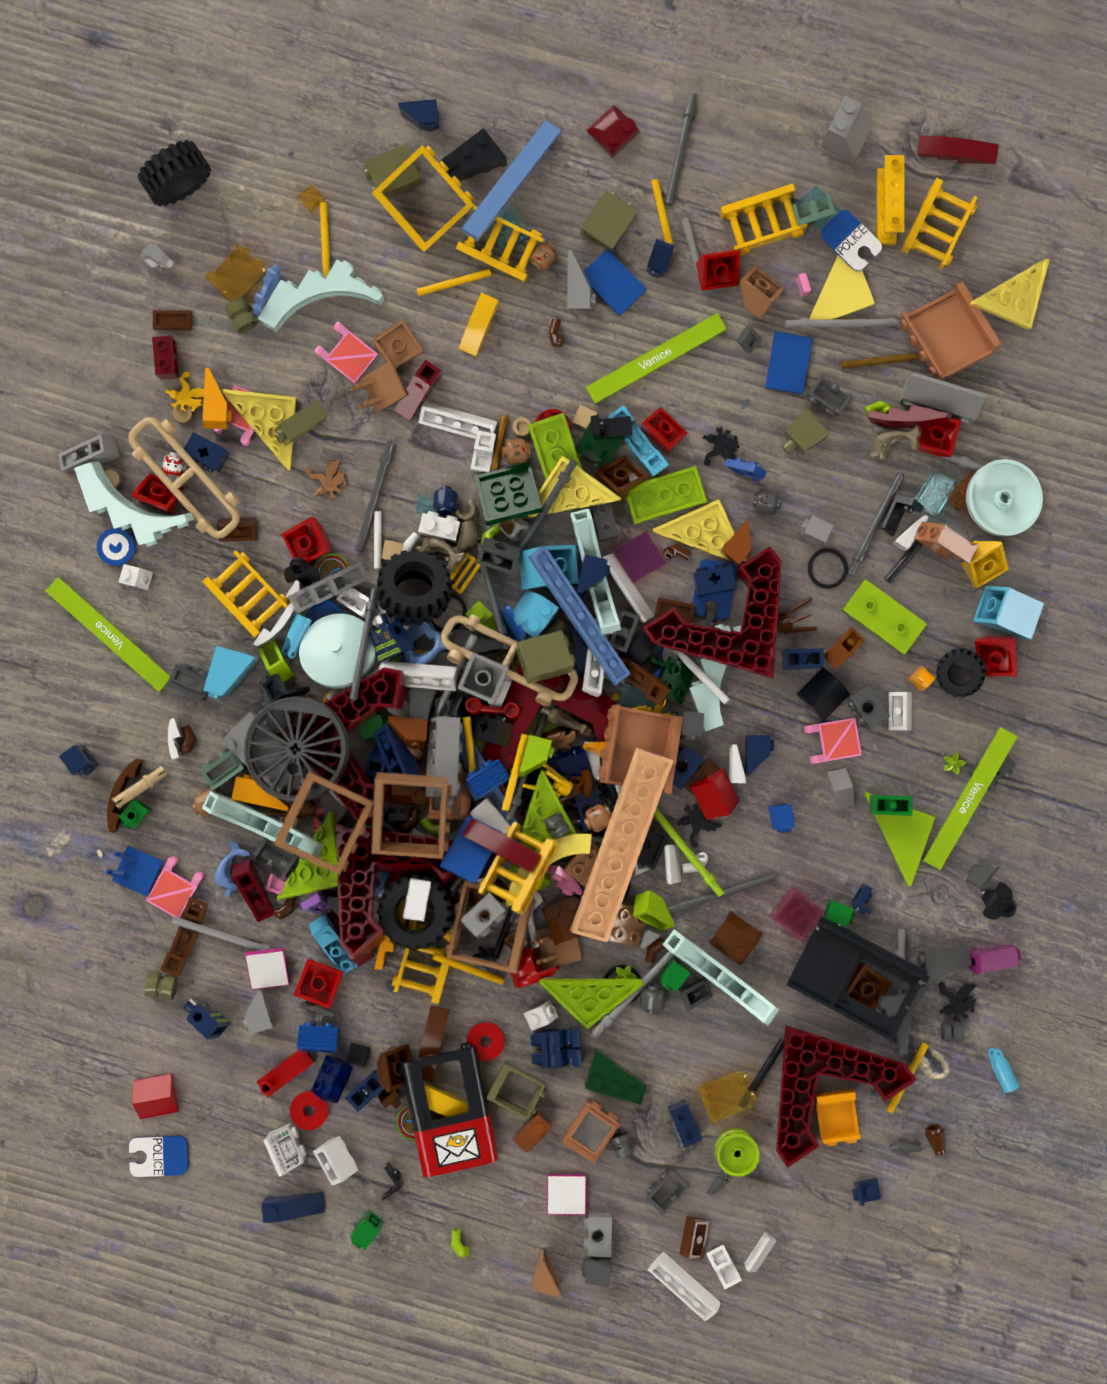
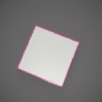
M284 947L245 952L251 990L290 985Z
M547 1174V1215H586V1174Z

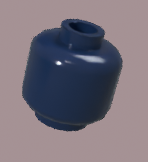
M442 486L436 490L433 495L434 510L442 516L452 515L458 508L457 492L449 486Z

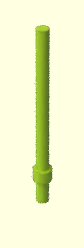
M656 807L654 817L704 878V883L710 886L716 895L720 897L725 892L715 881L714 875L706 870Z

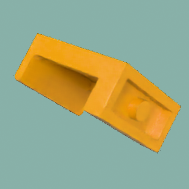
M853 1089L815 1093L820 1140L826 1146H835L838 1144L837 1142L845 1141V1143H855L857 1139H861L855 1106L856 1094Z

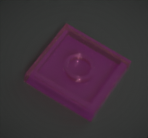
M647 531L614 550L633 583L666 564Z

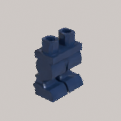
M580 1026L570 1027L569 1029L541 1030V1033H535L530 1036L531 1046H541L542 1052L532 1053V1064L543 1065V1068H559L572 1063L573 1067H582ZM567 1044H571V1045H572L571 1048H566L565 1046H566Z

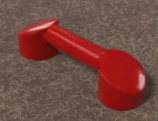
M474 697L466 702V709L472 715L484 712L505 715L509 720H513L520 713L518 705L513 702L506 704L505 707L482 705L480 700Z

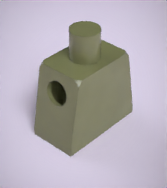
M805 407L784 433L788 441L781 447L788 455L795 449L802 454L825 440L830 433Z

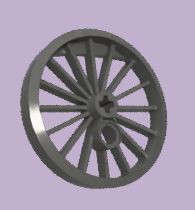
M308 697L284 698L263 708L251 722L244 742L246 766L256 784L268 794L294 802L296 796H292L294 777H301L303 784L305 766L310 772L316 774L306 758L331 772L333 776L329 781L336 784L343 776L349 760V738L342 720L329 706ZM272 711H285L290 736ZM289 711L299 712L296 737ZM304 713L314 714L301 736ZM268 715L287 741L260 725ZM318 716L331 719L327 724L305 739ZM335 724L339 733L338 737L307 744L330 725ZM258 728L286 746L255 742L254 739ZM341 740V754L308 749L309 747ZM253 744L286 750L254 758ZM294 747L301 748V751H294ZM307 752L340 757L337 770L331 769L308 755ZM286 754L261 774L258 772L255 761ZM287 759L273 785L267 784L262 777ZM293 763L298 765L299 770L296 774H293L290 770ZM284 773L289 776L287 794L275 790ZM319 784L321 788L310 794L308 791L304 802L319 798L331 789Z

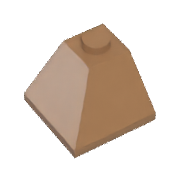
M754 266L740 281L745 308L759 319L762 318L785 290L784 287L757 266Z

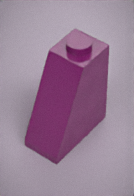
M1014 945L970 950L972 965L968 966V969L977 974L1016 967L1019 966L1021 954Z

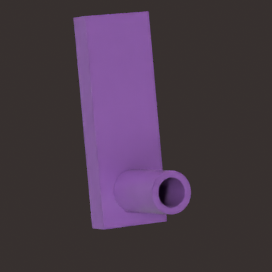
M324 891L312 893L313 897L300 903L304 911L319 914L331 908L325 899L327 896Z

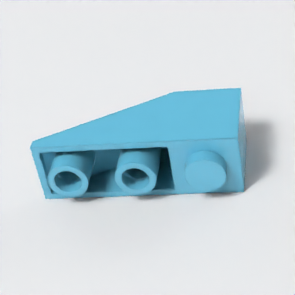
M326 914L309 923L312 936L336 968L344 972L343 975L357 967L340 945V938Z

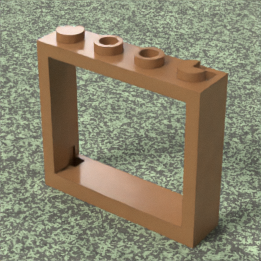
M308 771L274 841V845L339 875L341 870L345 871L349 864L347 858L349 853H354L358 845L355 842L358 835L362 836L367 825L364 823L366 818H371L374 812V802ZM313 781L365 805L337 865L284 842Z
M377 772L374 794L372 854L443 859L444 851H448L449 840H445V833H449L450 822L446 821V815H450L451 803H447V797L451 796L452 784H448L449 777ZM385 784L442 788L438 845L382 841Z
M464 881V884H461L458 895L461 896L460 901L456 903L454 908V915H456L455 923L452 922L450 926L451 941H448L446 944L445 953H448L447 958L518 973L535 896H533L524 916L520 914L509 965L457 953L463 927L461 919L466 914L471 888L479 890L478 883L474 885Z

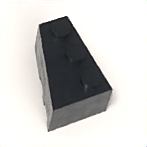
M483 128L445 156L442 162L448 167L447 173L451 178L455 176L459 181L472 178L474 175L507 166V157Z

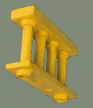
M885 155L884 168H878L876 171V238L882 245L895 246L897 244V233H904V155Z
M936 178L900 251L908 254L910 249L924 252L940 260L941 263L938 269L942 270L945 265L949 266L953 258L951 252L969 215H973L978 206L975 204L978 197L974 196L969 203L943 191V188H941L943 180ZM941 198L966 210L962 219L960 220L935 208V205H933L934 199ZM933 215L958 227L954 236L952 237L927 225V222L924 221L926 216ZM925 232L948 243L949 246L946 253L944 254L919 242V239L916 238L918 233Z
M793 183L720 208L721 220L727 218L730 221L738 244L734 246L733 250L739 249L741 251L740 256L749 253L751 249L791 236L797 238L804 234L807 223L798 226L790 200L795 193ZM778 201L784 203L791 224V228L782 231L772 206ZM762 206L766 209L773 230V234L764 237L754 212L756 208ZM744 212L748 215L755 236L754 240L748 242L744 241L737 220L738 214Z
M497 216L488 241L481 251L474 248L475 239L470 236L464 243L458 241L455 249L527 282L529 274L525 273L527 270L525 267L537 241L544 243L546 239L541 238L542 233L534 229L529 232ZM503 224L513 228V231L502 256L496 259L491 257V251ZM521 232L530 236V240L519 264L514 268L508 265V259Z
M235 550L233 553L238 559L218 578L212 580L207 576L202 582L252 636L258 638L261 633V625L280 607L283 606L286 609L290 601L283 593L279 595L249 563L251 559L244 552L239 553ZM244 564L251 573L232 591L225 593L221 589L222 583ZM257 578L264 587L247 603L238 607L234 603L235 597ZM270 592L277 601L256 620L253 619L251 621L247 617L248 611Z
M513 822L508 827L506 836L515 841L518 839L538 849L542 858L533 874L529 873L528 877L523 878L504 868L503 865L506 860L497 855L486 877L481 880L478 893L486 896L489 892H492L511 902L513 906L511 910L524 916L559 844L548 838L546 842L542 843L522 833L523 827ZM500 874L520 884L522 889L519 895L515 896L495 886L494 883L498 875Z
M410 919L407 928L421 930L428 925L419 923L418 920ZM448 929L443 938L450 942L452 934L449 933L450 929ZM429 946L428 948L423 950L417 949L418 951L429 953L432 955L435 952L444 956H447L448 954L445 953L446 948L444 947L440 949L433 946ZM405 948L399 973L394 975L392 986H395L393 992H398L400 986L429 994L432 997L431 1002L439 1004L449 966L441 963V967L437 966L436 968L407 960L410 949ZM405 967L434 975L437 978L436 985L428 986L403 979Z

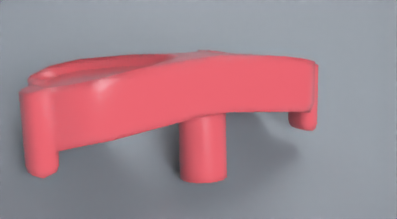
M316 805L313 811V829L315 832H317L320 825H323L318 819L323 814V807L320 805Z

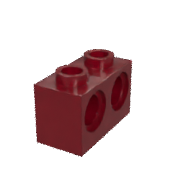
M171 335L152 337L155 375L160 380L179 378L176 340Z

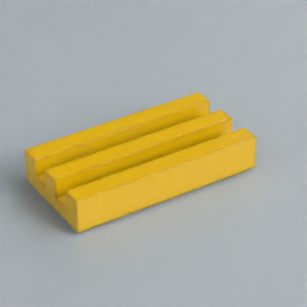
M466 553L464 562L459 563L455 572L450 576L452 582L467 559H470V562L455 584H451V588L460 595L481 567L480 564H477V559L469 553ZM473 563H476V567L460 589L457 588Z

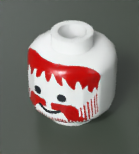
M170 452L169 455L164 456L161 469L171 481L175 482L187 470L188 465L178 453Z

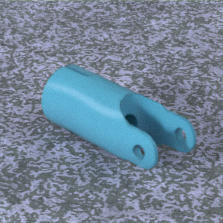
M296 614L281 651L284 656L288 655L291 659L296 657L301 640L310 627L312 620Z
M990 1048L988 1056L1003 1092L1009 1093L1018 1089L1020 1085L1001 1050Z

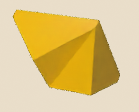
M973 541V543H978L979 545L970 563L965 561L961 563L976 589L1009 570L1004 547L1000 541Z

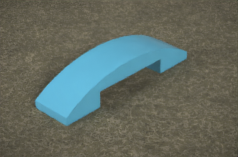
M623 405L608 417H631L632 436H626L624 441L654 477L668 467L669 464L660 452L654 448L635 423V419Z

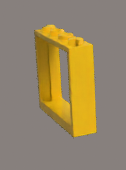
M424 145L419 147L372 192L374 197L423 252L475 205L473 203L475 200L468 191L463 192L460 188L461 182L455 176L451 178L447 173L448 167L442 160L438 163L434 158L436 153L429 146L425 148ZM421 154L426 157L466 204L427 242L382 192Z

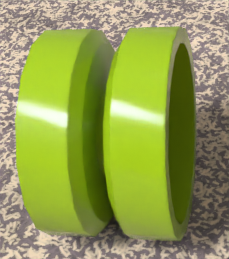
M730 1128L718 1136L714 1152L723 1171L737 1177L750 1174L759 1162L760 1152L749 1132L741 1128Z

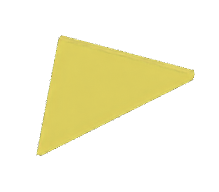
M838 255L809 320L838 319L873 306L875 302L863 271L853 270Z
M1050 259L1041 260L971 301L970 305L1026 330L1032 329Z
M222 389L223 395L282 465L290 471L293 442L287 446L283 443L280 444L275 437V429L281 422L295 414L297 397Z
M565 456L561 457L538 491L541 506H543L559 480V474L565 470L570 462ZM576 465L570 475L571 479L567 484L565 483L546 515L616 502L622 498ZM538 513L524 516L523 518L536 517Z
M719 499L652 529L653 533L730 561L720 551L735 532Z

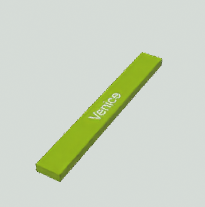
M716 313L586 386V390L594 404H597L727 331V328L719 314Z
M57 577L46 589L45 592L158 692H161L166 687L165 684L168 682L170 675L60 577Z
M999 727L923 859L924 862L941 870L1015 743L1017 735Z

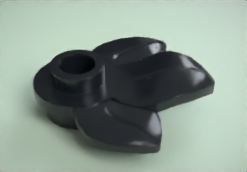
M300 557L293 558L290 566L284 571V578L287 583L298 580L304 587L311 585L313 580L321 579L319 571Z
M999 882L996 891L985 890L981 892V899L987 906L982 913L985 917L996 920L1001 916L1009 918L1015 914L1016 904L1012 900L1013 892L1005 883ZM1005 904L1009 906L1008 911L1003 910Z

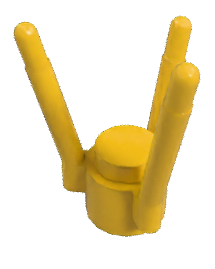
M548 764L543 765L548 770L546 774L555 780L552 787L555 789L557 797L559 798L560 795L566 797L572 790L573 783L567 781L566 778L557 773ZM522 784L524 788L535 789L533 785Z

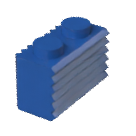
M490 759L482 764V770L477 772L474 769L466 775L468 779L463 782L475 801L510 779L499 759L494 762Z
M783 803L768 806L772 829L780 833L791 832V828L796 826L792 816L794 813H792L791 804Z
M304 1022V1025H299L297 1050L300 1052L337 1053L339 1028L335 1027V1024L332 1023L316 1026V1023Z

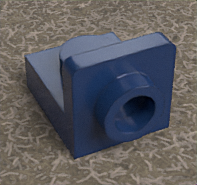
M863 883L852 899L851 904L855 906L854 910L864 915L866 912L870 915L872 911L864 907L863 904L870 900L872 888Z
M876 1178L854 1182L855 1189H852L854 1201H857L860 1206H864V1202L881 1199Z

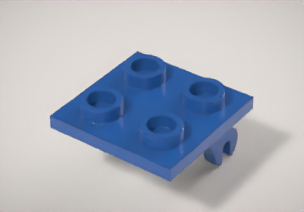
M129 845L124 853L115 851L113 855L122 859L117 870L107 869L105 873L112 875L113 882L148 896L163 860Z

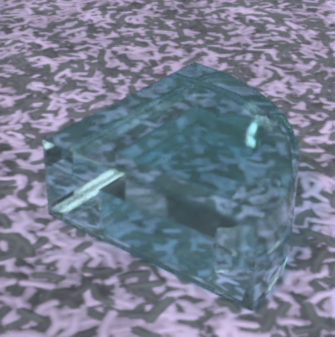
M418 493L415 512L420 514H427L428 511L435 512L431 500L425 495Z

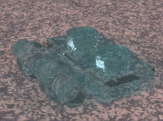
M512 203L505 206L499 213L498 217L528 231ZM496 221L492 222L487 229L489 233L492 232ZM503 224V228L507 234L502 236L499 232L495 242L502 252L513 231V228ZM520 232L515 246L526 241L530 236Z

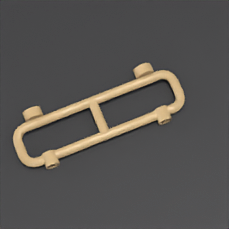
M152 417L141 420L132 428L128 436L129 443L134 449L131 453L133 457L138 461L143 459L188 512H192L193 517L198 522L195 526L202 534L207 532L210 536L217 539L227 536L239 524L240 515L235 507L241 500L232 491H229L226 495L221 492L172 436L177 428L168 418L162 422ZM147 425H153L190 467L175 482L170 480L136 440L138 433ZM194 474L201 479L232 515L231 522L221 531H216L211 523L200 514L179 490Z
M457 615L447 621L441 633V642L445 648L450 650L447 656L449 661L461 664L464 657L470 659L472 652L451 643L448 639L453 626L456 623H461L472 631L476 630L510 646L502 664L510 667L516 655L517 641L479 624L480 618L475 615H470L469 618ZM573 669L571 673H567L570 676V681L565 692L557 693L536 682L527 684L525 677L511 670H508L506 675L507 678L537 691L538 695L535 700L544 706H550L552 699L565 701L570 698L578 681L577 673Z

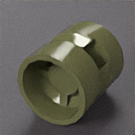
M245 297L233 300L224 309L229 319L233 320V326L238 334L253 329L259 323L256 315L253 314V311H250L251 306Z
M150 971L145 982V997L157 998L160 996L161 999L172 1001L176 994L178 977L171 974H166L163 977L161 973Z

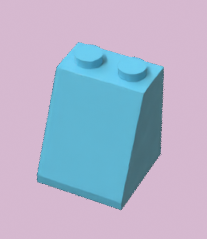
M575 545L546 546L570 584H578ZM541 547L520 551L519 566L522 590L548 588L528 556Z
M985 586L973 622L1017 638L1031 640L1044 603L1010 587Z
M527 590L512 610L515 614L513 619L517 626L521 625L526 636L534 638L544 633L559 612V608L545 597Z
M216 646L203 691L209 692L208 696L223 700L224 696L230 697L257 666L260 658Z

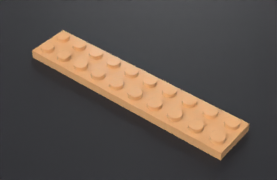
M636 748L570 931L572 933L608 942L673 764L672 759Z

